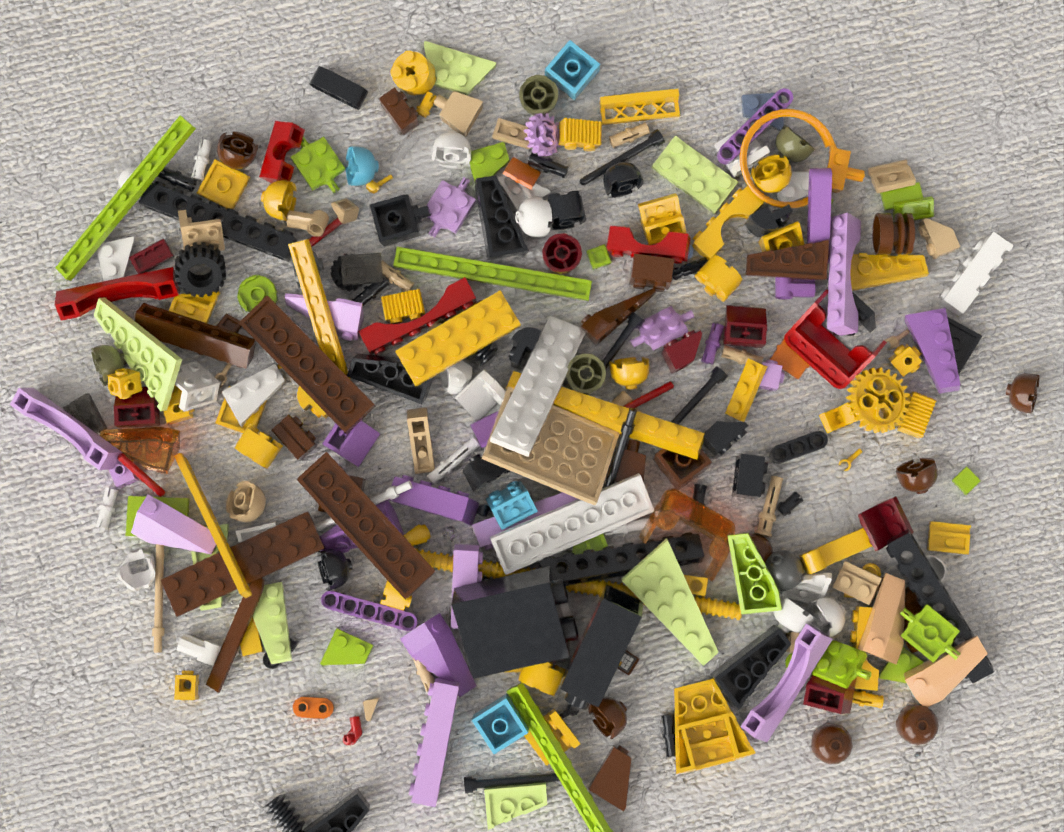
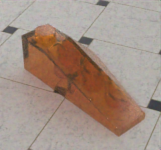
M171 428L102 430L99 434L100 437L120 450L132 462L137 461L147 470L168 474L175 460L174 456L180 450V431Z

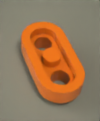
M300 697L293 703V712L302 718L325 719L333 714L334 704L328 698ZM301 703L306 705L305 711L300 710L299 706ZM321 705H325L327 707L326 712L320 711Z

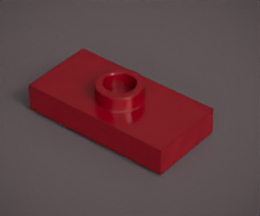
M163 238L130 256L129 259L136 272L141 274L168 261L174 255Z

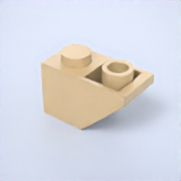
M928 218L923 219L919 223V233L922 238H925L927 252L930 256H933V259L955 252L960 248L952 228Z

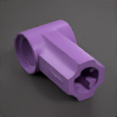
M775 278L776 299H792L793 297L813 298L815 296V280Z

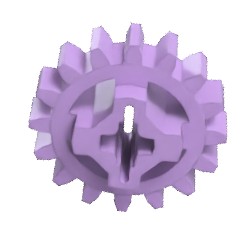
M540 113L530 117V121L525 123L528 129L524 130L527 134V137L524 139L529 141L527 147H532V153H538L539 157H546L556 153V148L561 147L558 142L559 129L557 126L559 122L554 123V116L549 117L548 113L544 115Z

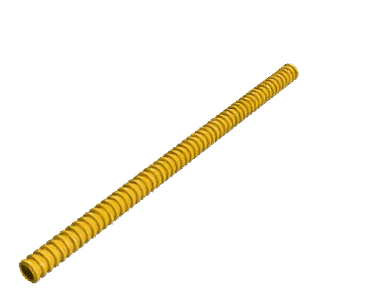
M423 549L418 551L433 569L437 568V570L443 569V571L450 570V572H453L454 555L449 556L447 553L443 555L441 552L437 554L435 551L431 553L429 550L424 552ZM483 560L482 564L478 566V572H482V578L487 576L488 579L490 577L495 579L531 570L530 567H527V569L523 567L505 575L499 562L495 564L493 561L486 562V560ZM605 580L566 586L568 592L572 590L574 593L578 591L580 594L587 593V595L593 594V596L599 595L601 597L606 584L639 599L623 583L617 584V582L611 583V581L605 582ZM698 595L694 597L701 614L717 615L718 617L724 616V618L730 617V619L736 618V620H740L742 617L740 604H736L734 601L730 603L728 600L723 602L722 599L717 601L716 598L711 600L710 597L707 599L704 596L698 598Z

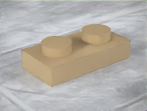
M498 118L492 135L493 139L530 149L527 147L529 141L524 139L527 137V134L524 132L525 129H528L527 126Z

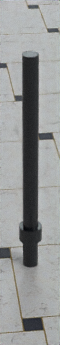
M629 408L626 421L622 424V434L605 487L615 483L629 436L633 433L635 427L633 423L637 410L634 408Z

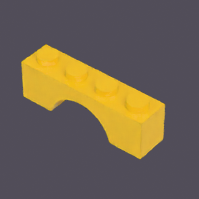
M748 186L743 190L739 188L732 196L734 200L730 204L726 202L720 208L719 212L721 214L717 218L713 216L706 223L707 228L705 231H699L692 238L694 240L692 247L703 258L706 257L709 260L723 248L721 227L726 221L732 218L748 219L751 214L757 212L763 205L764 201L759 199Z
M856 606L855 610L852 611L851 620L854 622V631L851 630L850 642L853 643L852 647L856 649L859 647L872 608ZM866 659L862 669L870 671L871 677H869V680L858 676L855 689L878 691L879 670L870 665Z

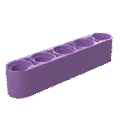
M786 88L777 91L721 146L717 152L718 161L725 165L734 161L740 155L741 144L737 143L736 137H745L750 129V124L755 123L764 116L765 109L772 111L787 109L793 101V93ZM778 96H785L788 102L781 103ZM777 118L763 124L755 132L749 145ZM729 150L732 157H723L722 151Z
M810 168L807 244L829 240V263L832 171L831 168Z
M327 591L321 597V603L327 609L397 629L411 631L417 628L419 624L418 617L414 613L337 591ZM329 594H333L336 597V603L332 606L326 602ZM350 599L356 604L353 611L346 609V602ZM368 605H372L375 608V614L371 617L365 614V608ZM388 610L393 611L395 614V619L392 622H388L384 618V614ZM406 616H411L414 619V625L411 628L404 625Z

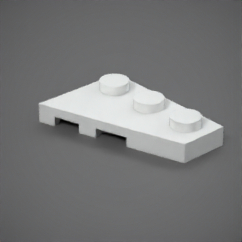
M276 364L225 389L222 391V394L242 427L246 420L252 414H255L259 407L279 390L285 383V380Z

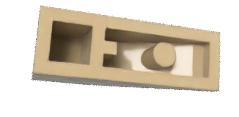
M427 407L407 410V423L415 474L432 472L435 469Z

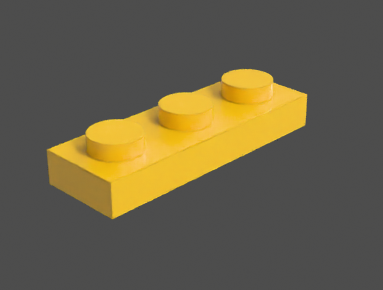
M747 359L725 414L739 421H745L768 366L752 359Z

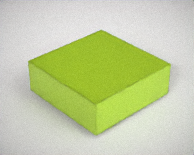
M605 244L586 250L593 270L612 263Z
M966 466L951 481L964 495H967L981 480Z

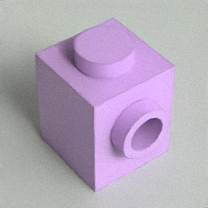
M766 360L762 364L768 367L759 388L777 391L779 383H783L785 372L782 371V366L778 365L777 361Z
M119 460L113 469H109L115 486L118 488H123L139 481V478Z

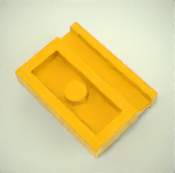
M929 521L927 551L969 555L971 525Z

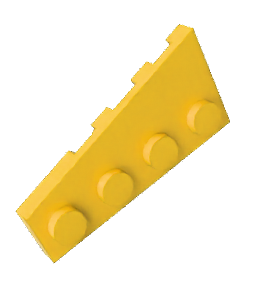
M859 253L853 254L851 260L852 291L927 277L929 274L924 255L900 254L898 256Z

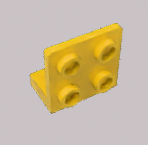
M555 708L543 716L550 725L554 736L560 742L564 752L571 747L575 749L580 745L577 737ZM529 730V733L524 735V737L545 765H549L550 763Z

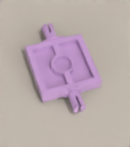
M463 177L458 187L442 180L426 205L429 207L431 214L427 218L434 223L428 232L429 235L435 238L441 228L448 229L454 234L458 232L477 202L475 198L465 192L470 180Z
M671 306L644 319L645 321L642 326H638L640 336L630 340L631 344L635 348L642 343H646L652 350H655L688 333L684 322L694 318V314L690 310L679 315Z

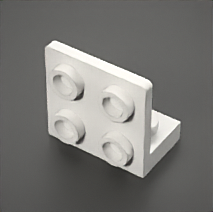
M735 132L714 144L717 152ZM736 137L737 143L742 145L744 137ZM756 139L748 146V169L757 165L759 160L770 154L768 147H761ZM729 150L722 151L723 157H732ZM739 155L730 164H726L734 178L742 174Z
M196 361L180 366L175 385L182 390L179 408L185 412L217 401L220 382Z
M483 370L455 399L478 421L497 403L501 405L505 391L494 378Z

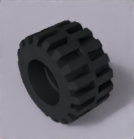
M194 242L191 247L189 244L186 245L185 251L181 249L179 256H176L175 279L178 282L179 288H183V292L186 294L190 292L193 297L196 294L199 297H204L205 294L211 296L213 291L217 293L219 287H223L224 280H226L225 260L218 248L214 250V245L212 244L206 246V242H201V245H197V242ZM203 264L210 267L211 271L204 275H196L189 269L195 265Z

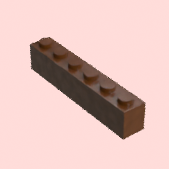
M143 303L135 313V322L163 343L172 344L179 348L247 369L253 359L256 340L146 303Z

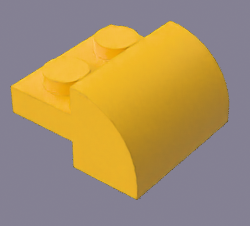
M676 193L638 204L641 217L640 222L648 245L659 243L668 232L686 233L684 218L681 214Z

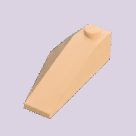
M885 573L858 647L861 651L896 665L904 645V639L901 637V634L904 632V617L900 613L905 608V580Z
M978 636L954 647L961 653L959 656L956 655L958 657L956 660L945 652L934 663L928 660L904 673L906 683L922 706L930 707L942 701L988 654Z

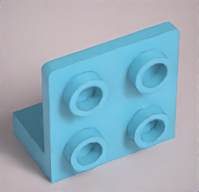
M513 481L506 486L507 488L501 491H493L486 498L501 530L538 512L521 481Z

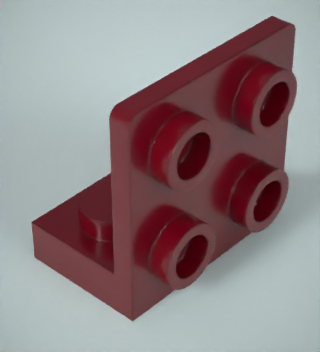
M897 496L858 514L860 523L865 529L869 542L875 551L887 546V540L907 529L912 534L914 533Z

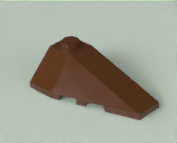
M654 288L600 310L592 316L588 314L582 319L580 328L586 333L591 342L597 346L628 319L632 312H636L652 298L656 290Z

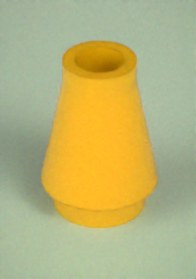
M418 524L403 535L412 546L427 543V540L431 538L429 529L425 524Z

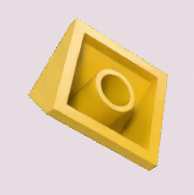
M797 221L762 236L758 242L762 252L804 245L800 223Z

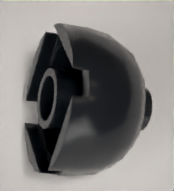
M616 161L605 172L603 184L607 196L611 194L613 198L633 193L632 189L636 186L639 189L644 184L641 172L634 164Z
M335 549L319 551L317 557L321 556V561H318V568L323 584L328 583L326 590L330 591L343 586L349 578V571L352 570L350 558L346 559L341 551Z

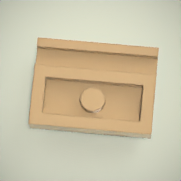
M907 160L868 168V175L871 177L872 184L877 193L912 186L916 183Z
M844 561V565L836 578L833 588L871 605L883 578Z

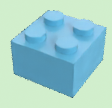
M569 40L545 68L544 76H547L559 89L575 101L598 74L600 63Z
M508 694L473 714L472 722L493 754H496L529 733V728Z

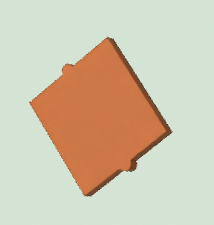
M512 157L503 174L513 179L516 183L532 189L541 172L527 163Z
M783 339L781 344L776 346L777 349L770 360L777 361L784 371L799 380L805 369L809 368L810 365L796 354Z

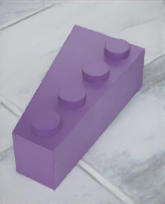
M946 308L905 315V324L919 352L922 354L921 357L928 368L938 393L959 391L961 384Z
M402 475L401 478L394 477L392 486L397 487L410 481L413 488L399 494V497L393 500H388L418 510L421 509L431 514L441 515L454 521L459 520L471 526L474 523L479 502L468 498L469 494L457 491V494L450 492V488L440 485L438 489L431 487L432 483L423 480L420 483L413 482L414 478Z

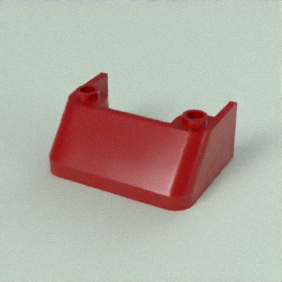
M826 289L785 334L784 340L796 354L833 387L843 389L878 355L887 342L883 340L873 351H870L863 345H857L850 351L821 325L826 319V312L819 303L828 294Z

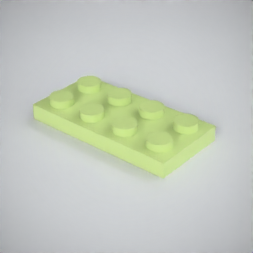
M674 136L651 167L713 214L716 213L738 184L737 180L677 136Z

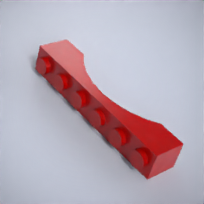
M174 267L56 291L55 307L62 321L81 317L95 309L98 298L105 297L110 302L138 297L162 300L179 296V286L175 279Z
M466 277L447 286L444 295L437 305L422 317L401 324L375 322L358 332L370 355H379L386 351V347L393 345V347L404 342V338L408 336L412 338L419 335L421 329L427 326L430 328L439 319L446 318L448 320L456 316L457 311L461 309L467 310L477 300Z

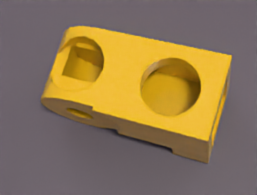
M684 575L692 594L706 597L708 578Z

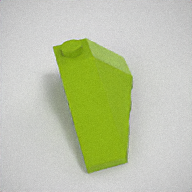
M749 533L728 535L741 614L781 611L779 589Z

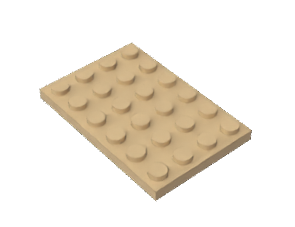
M508 386L481 459L596 505L620 433L552 405L529 457L490 442L496 425L514 391V388Z

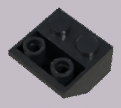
M717 421L705 432L703 444L714 456L718 453L722 456L732 447L730 444L732 440L737 442L747 433L745 428L749 425L744 422Z

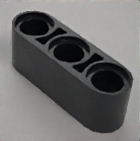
M318 66L309 83L316 90L357 110L360 109L368 94L364 87L321 66Z
M816 431L779 444L771 449L770 459L776 464H781L818 451L827 445L828 437L824 432ZM814 436L821 438L822 443L820 446H816L813 443ZM796 442L801 443L803 446L801 453L794 450ZM776 449H781L784 452L783 459L776 458Z

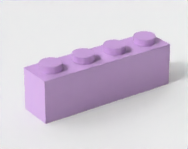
M455 544L452 598L454 588L482 582V572H478V566L483 562V552H479V545ZM451 609V628L458 629L453 609Z

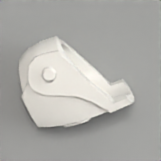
M461 360L439 373L445 392L453 395L459 394L471 382L473 371L469 364Z

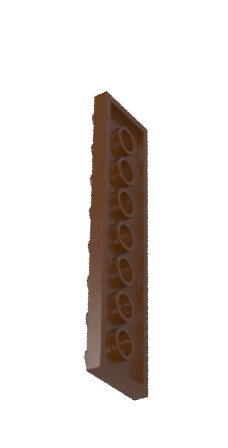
M268 295L239 322L256 342L346 434L376 407Z
M325 452L296 479L405 600L436 573L433 567L328 452Z
M309 511L230 548L247 584H250L325 549V546ZM220 552L161 579L176 617L237 590Z

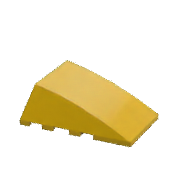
M714 678L674 688L676 774L693 772L756 754Z

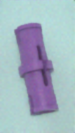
M712 323L709 337L705 341L706 347L701 359L702 362L714 364L717 349L721 346L720 339L724 329L723 325Z

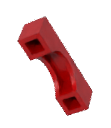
M610 226L606 249L614 257L630 255L633 258L634 254L671 258L674 259V263L681 264L682 261H688L691 238L687 233L668 232L659 243L644 245L634 239L633 232L629 227Z

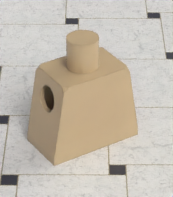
M455 91L451 93L449 99L438 95L434 101V105L442 109L440 119L454 131L465 137L483 109V101Z

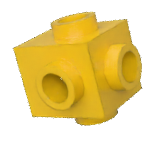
M908 344L898 346L893 351L894 354L888 358L903 377L909 372L913 373L918 370L922 362L919 358L922 354L915 346L910 347Z
M121 368L115 370V373L107 375L110 394L118 396L120 399L130 398L132 394L142 391L140 373L138 371Z

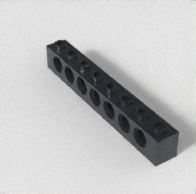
M156 180L150 184L140 197L139 203L142 207L179 220L178 206L182 202H187V206L183 210H186L187 218L191 217L192 223L215 220L216 217L223 216L224 219L221 222L223 238L289 262L291 258L288 244L297 242V239L293 236L294 233L283 229L281 232L276 230L275 226L270 223L264 222V225L260 224L254 217L248 215L246 217L239 216V212L228 208L226 211L221 209L219 204L209 201V204L202 202V198L191 194L189 197L184 195V191L175 187L172 190L168 189L164 183ZM168 195V200L165 203H160L161 197ZM205 209L203 216H196L198 210ZM236 223H242L240 230H233V226ZM254 230H260V235L257 238L251 237V233ZM278 237L279 241L275 245H270V239Z
M907 529L887 540L888 547H886V550L891 558H896L899 563L896 566L901 575L907 576L909 580L907 584L912 593L916 592L920 598L918 602L923 609L928 604L934 609L933 606L936 603H941L945 606L942 610L935 611L947 621H953L955 623L954 627L960 631L953 639L951 646H957L954 642L957 638H963L967 641L975 637L911 531ZM904 551H910L913 556L909 559H904L901 554ZM919 568L923 571V574L914 576L912 570ZM925 586L934 588L931 593H925L922 589ZM987 655L965 677V679L969 678L972 684L994 673V667Z
M688 532L682 534L681 537L666 536L658 541L648 539L640 544L630 542L617 548L607 546L600 551L589 549L585 550L582 554L567 553L559 558L549 556L540 561L539 568L550 566L553 580L563 578L566 586L625 576L642 561L637 558V553H643L647 556L666 538L679 566L701 563L704 559V552L699 533L693 534ZM681 546L685 549V552L680 553L675 547ZM622 556L626 559V562L620 563L616 558ZM604 560L607 565L599 566L596 561ZM579 563H583L586 565L587 568L585 570H580L577 568L576 565ZM558 567H564L566 568L567 572L559 573L556 569Z

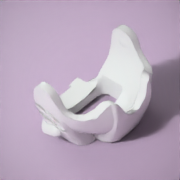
M143 549L134 553L129 552L128 557L118 569L119 580L134 591H138L141 588H149L155 579V557L148 552H144ZM146 558L149 569L132 574L129 563Z

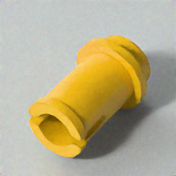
M429 91L426 92L420 105L416 106V111L424 118L430 115L429 111L437 97L436 95L432 96L433 93Z

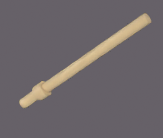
M156 544L155 613L152 636H154V653L162 652V636H164L165 629L162 628L163 585L161 583V579L164 578V545Z

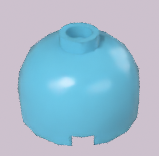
M354 146L348 148L346 154V161H349L348 167H346L348 184L351 186H361L370 183L375 176V172L379 170L378 161H375L374 155L365 147Z

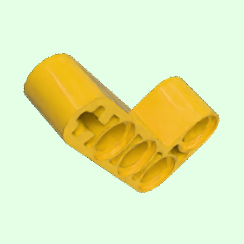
M860 528L799 555V558L806 573L813 574L833 563L870 548L872 545L869 542L865 529Z

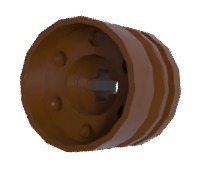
M890 213L875 214L872 227V242L876 255H890L893 246L897 255H900L902 251L905 255L912 253L915 242V224L912 213H904V215L897 213L894 222Z

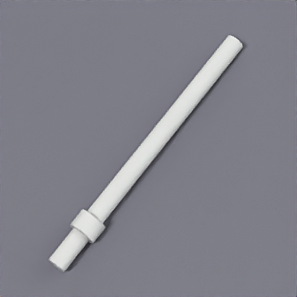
M410 481L397 487L392 486L387 488L386 492L371 498V501L377 505L388 499L393 500L399 497V494L412 489L413 486ZM330 517L315 524L319 532L336 523Z

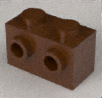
M394 87L379 98L382 108L403 136L419 125L417 118L419 114L413 106H408L406 103L408 99L402 91L398 92Z

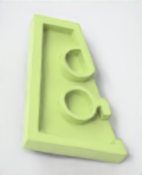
M546 782L484 788L488 830L498 824L506 823L517 816L527 814L547 805Z

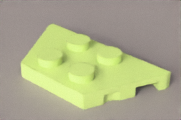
M424 41L426 58L435 67L436 82L434 86L468 96L474 90V87L480 84L485 79V76L496 67V62Z

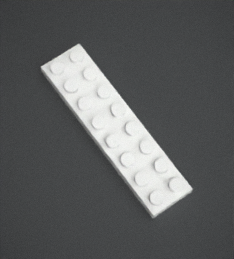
M553 316L549 317L496 425L490 442L529 457L569 369L567 366L570 360L576 356L586 335L580 327Z
M638 473L603 488L596 505L577 499L490 537V540L503 571L507 575L545 557L554 555L654 512V508L642 477Z

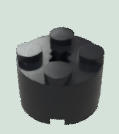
M570 191L565 195L553 193L548 196V202L552 211V221L548 222V228L552 226L553 230H564L575 227L574 223L579 222L581 225L586 221L583 200L579 191Z

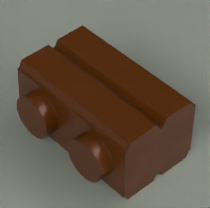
M289 414L273 427L271 431L294 457L301 461L317 447V444L314 442L317 438L310 430L304 431L301 427L303 422L296 415L292 417Z

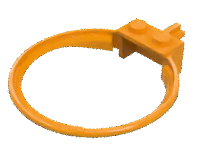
M780 109L762 116L747 131L741 145L740 167L746 184L759 199L778 208H783L787 205H790L791 209L808 205V197L793 202L774 200L763 194L750 178L747 167L749 143L755 132L772 119L795 117L808 122L815 128L825 148L829 147L828 154L830 156L827 168H831L832 192L838 193L843 191L845 179L862 182L865 177V171L848 167L851 151L838 149L826 126L816 117L800 110Z

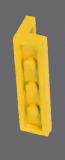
M679 89L600 97L602 125L680 117ZM674 102L675 112L667 113L662 109L665 103ZM646 105H652L657 109L652 115H647L642 111ZM627 107H633L637 113L633 117H628L623 111ZM606 109H613L618 113L614 119L605 118Z

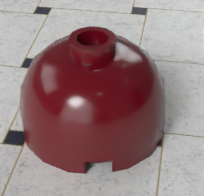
M555 234L549 237L544 244L542 250L543 261L552 272L558 274L569 273L580 264L582 257L581 246L577 239L568 234Z

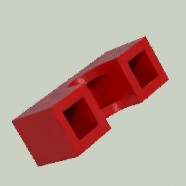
M275 121L259 175L260 178L270 183L281 180L291 181L294 166L285 162V156L290 149L300 148L305 129L293 122Z

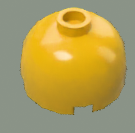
M776 154L759 160V165L756 168L753 166L751 169L754 183L765 193L782 191L790 183L792 177V169L787 157L780 158Z
M286 180L275 181L262 192L261 201L267 214L275 219L287 221L289 211L295 210L297 199L293 197V191L297 192L295 183Z
M636 357L616 359L614 363L610 361V372L613 380L617 384L625 386L626 389H636L638 384L643 383L648 378L650 369L649 359L641 357L642 361H637Z

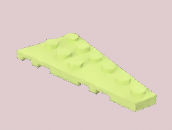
M105 297L98 298L94 313L95 318L106 334H111L115 340L114 345L116 348L123 351L125 354L123 358L129 367L140 373L141 381L149 389L147 391L151 398L155 397L159 403L157 405L159 410L166 411L182 359Z

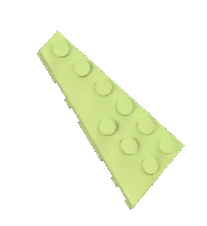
M666 538L622 578V582L704 666L719 652Z

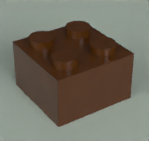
M634 254L629 285H633L635 289L650 287L654 288L657 292L668 290L672 282L674 259Z
M661 449L653 458V461L677 491L706 471L712 463L702 449L697 460L666 449Z

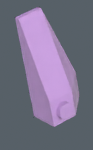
M286 293V305L310 319L304 296ZM336 298V302L327 300L337 336L347 341H352V339L358 341V331L361 330L364 321L363 304Z
M149 494L137 511L131 533L148 543L212 554L217 546L208 528Z

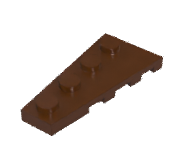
M829 240L747 255L746 276L827 280Z

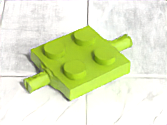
M303 135L302 149L291 156L292 162L312 191L320 186L328 185L333 194L336 191L338 192L340 188L334 179L345 171V167L324 137L309 144Z
M928 604L916 615H913L906 608L901 611L900 614L909 621L901 637L933 663L945 652L955 660L958 658L956 655L959 656L961 653L951 645L953 639L960 631Z
M832 640L812 671V675L847 689L858 676L869 680L871 672L862 669V665L867 658L866 652Z

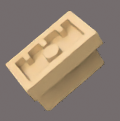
M186 210L178 211L184 251L186 245L189 244L191 247L194 242H197V245H201V242H206V246H209V244L214 245V250L217 248L220 251L225 250L220 219L192 223L191 217L187 218Z

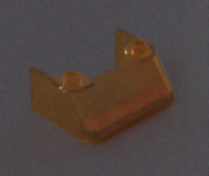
M670 488L664 492L640 533L639 538L646 544L656 526L662 530H671L675 527L678 520L713 539L709 546V554L713 560L704 575L713 582L729 555L728 535L735 534V525L730 519L683 492Z

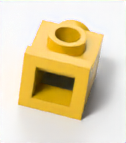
M182 670L181 674L175 675L174 700L199 699V675H194L192 670ZM186 681L191 682V688H186Z

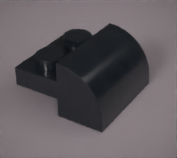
M787 205L771 213L767 206L751 214L745 225L753 235L761 238L784 226L787 223L786 221L790 219L789 216L793 210L790 205Z
M527 327L513 335L511 339L513 347L508 356L511 367L518 369L525 353L532 354L542 334L541 330Z

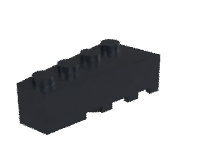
M496 175L476 178L474 186L487 260L527 254L529 251L528 247L525 245L521 231L515 222L514 215L508 206Z
M360 353L352 358L347 374L349 378L419 404H423L426 400L434 378L432 377L416 387L399 358Z
M480 454L469 459L470 463L462 472L474 492L483 483H490L500 477L502 473H509L510 470L483 460Z
M773 625L710 675L731 703L740 710L746 699L755 691L754 689L768 675L769 670L778 662L791 643L781 629Z
M357 789L300 832H351L369 812L370 804L359 789Z

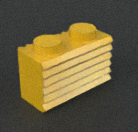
M564 118L559 122V145L565 146V149L574 150L577 147H582L584 151H595V149L601 146V121Z
M420 289L381 297L386 322L400 324L402 319L410 318L413 321L422 317L421 315H425Z
M913 391L910 393V396L905 397L911 404L905 405L909 412L903 413L906 419L900 420L901 425L898 426L897 431L920 439L924 436L936 400Z

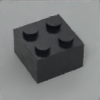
M740 454L736 457L732 497L756 500L765 493L766 482H763V476L767 474L768 462H765L764 456Z

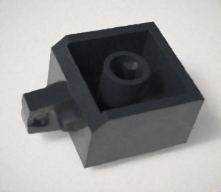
M408 194L370 204L379 242L384 247L422 236L418 224L422 223L421 219L431 216L428 206L418 208L417 205H413L412 199ZM398 217V222L394 224L392 221H395L394 218Z

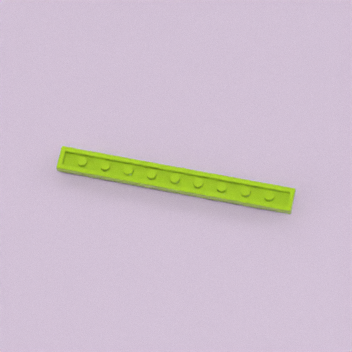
M180 115L55 267L65 279L73 280L195 131L196 128Z
M397 247L393 264L396 268L458 279L466 277L470 281L589 301L592 284L591 280Z
M523 683L506 691L589 830L591 832H613L604 819L603 813L595 804L592 795L583 784L581 777L572 766L571 760L563 751L560 742L551 731L550 725L542 716L539 707L531 698L528 689Z

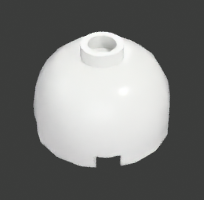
M449 131L439 135L433 143L432 160L435 161L436 159L439 161L440 166L447 168H459L465 162L466 165L469 164L471 160V147L468 139L456 131Z
M533 197L523 201L518 208V212H516V222L522 232L529 236L544 237L550 231V228L547 227L548 222L552 221V211L548 200H543L544 197Z
M783 595L780 597L782 610L774 611L775 619L780 623L778 627L786 633H789L790 630L800 633L806 623L812 625L816 619Z
M822 597L808 603L807 611H811L812 616L816 618L812 623L813 627L819 629L830 638L837 635L844 628L846 611L837 601L832 598Z

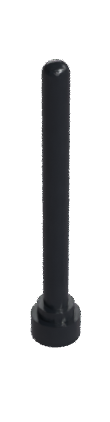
M658 129L654 130L644 142L582 177L579 181L580 184L586 185L605 174L607 169L611 167V164L616 161L625 162L651 146L662 145L665 143V140Z
M634 312L628 316V325L602 360L605 369H607L609 362L614 359L633 330L637 329L638 326L641 327L645 320Z
M716 366L711 371V378L671 422L679 425L716 383H723L728 375Z
M556 773L476 780V778L469 776L464 777V787L466 794L477 791V788L555 782L560 780Z

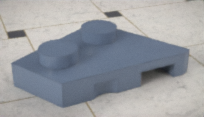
M775 93L742 95L743 116L750 119ZM780 95L778 96V99L782 103V97ZM770 109L764 110L765 115L773 112ZM783 117L777 118L770 126L780 131L784 126Z

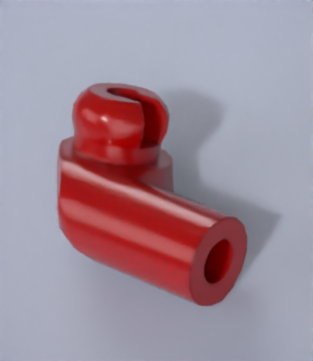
M360 716L350 717L351 729L342 739L345 745L352 746L356 744L362 736Z

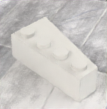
M995 232L991 233L984 240L980 239L973 248L976 250L972 256L968 255L962 263L965 266L961 272L957 271L951 279L953 281L951 287H946L941 293L940 297L942 299L939 304L958 317L964 314L978 295V289L982 288L991 276L989 273L993 272L1003 261L1001 256L1010 251L1014 245Z

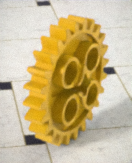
M873 367L869 371H862V375H856V380L850 382L853 387L847 388L851 395L846 396V399L851 400V403L847 404L846 407H852L853 410L850 411L849 415H856L853 421L860 420V428L866 426V431L873 429L874 433H878L880 430L884 433L888 432V430H894L895 426L901 425L900 420L906 419L903 413L909 412V409L905 405L911 404V402L907 401L905 397L910 396V394L904 393L907 386L900 385L903 379L896 380L897 373L890 375V369L883 372L882 367L877 369ZM873 382L877 384V390L874 389ZM889 394L893 396V402L890 401ZM863 398L867 400V407L863 404ZM879 410L883 412V419L879 416Z

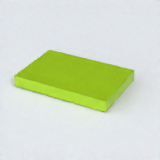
M128 496L125 536L137 537L131 531L137 511L146 496ZM154 497L185 516H189V498Z

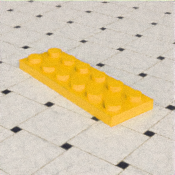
M500 290L395 352L417 387L520 327L521 324Z

